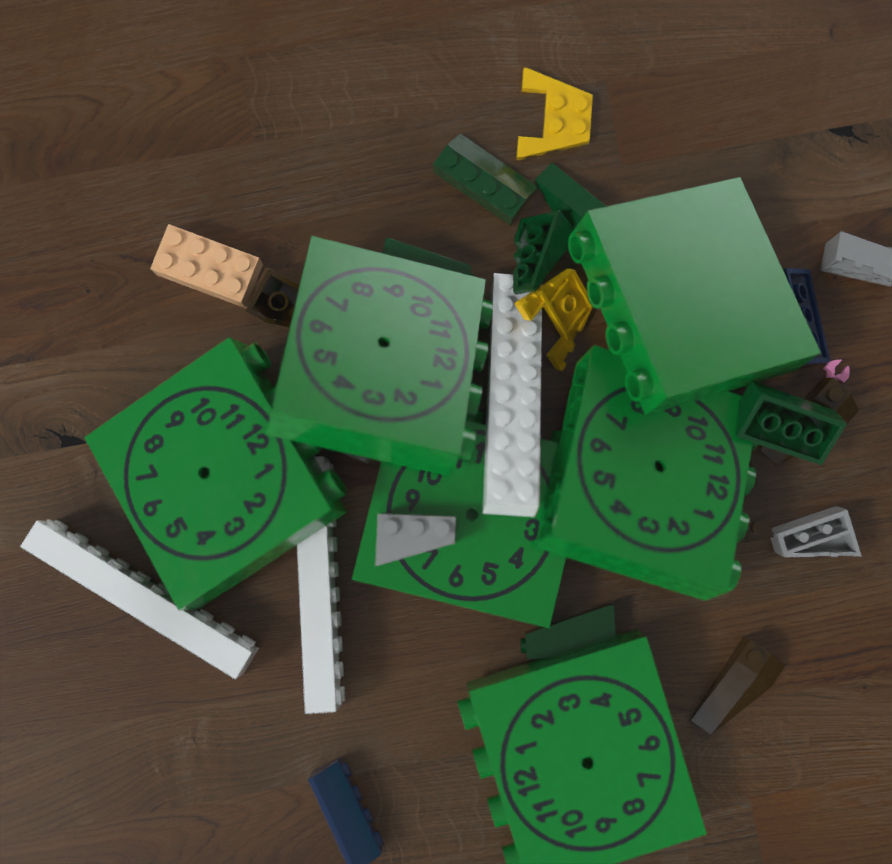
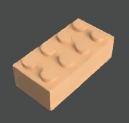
M168 224L150 269L160 277L246 308L263 263L259 257Z

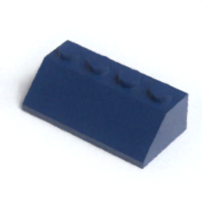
M783 269L821 352L800 368L831 362L810 269Z
M339 757L313 770L308 781L346 863L369 864L382 854L384 841L380 832H375L371 825L374 820L368 807L364 809L360 801L363 799L358 785L353 786L350 776H352V772L348 763H343Z

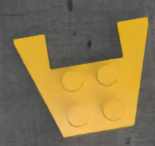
M524 68L522 92L546 94L543 138L518 136L516 160H523L526 157L540 156L550 151H560L588 144L590 141L593 95L529 68Z
M566 269L538 287L536 291L530 292L515 303L524 320L532 321L542 307L546 311L561 336L547 353V357L554 368L560 371L564 370L567 364L564 362L567 353H572L575 347L574 338L578 331H582L593 308L589 301L587 290L573 269Z

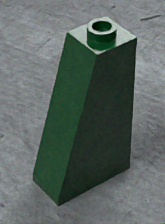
M386 237L382 254L475 276V274L471 273V265Z
M605 604L550 623V628L541 626L524 632L525 638H520L521 653H525L526 659H546L616 637L614 605Z

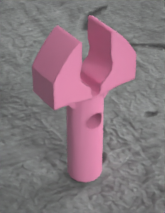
M834 360L828 362L823 369L826 370V378L834 377L840 383H845L849 378V366H846L841 374L834 375L835 367L842 361Z

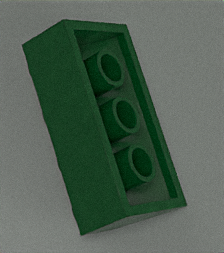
M459 134L448 143L433 163L434 174L510 226L538 189V186L462 134Z
M751 380L739 402L736 436L822 466L847 423L833 409Z

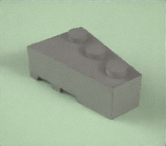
M841 231L825 244L820 271L892 286V247H884Z
M838 506L772 528L774 537L770 539L774 552L783 557L861 556L848 510Z
M378 514L376 566L453 544L455 541V517Z

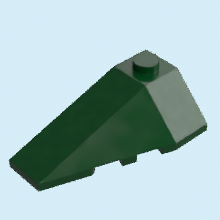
M553 163L535 178V182L551 211L560 210L574 228H576L588 211L607 207Z
M560 210L520 220L514 237V244L517 246V252L514 253L516 268L513 271V292L515 295L536 291L568 249L569 236L575 228Z

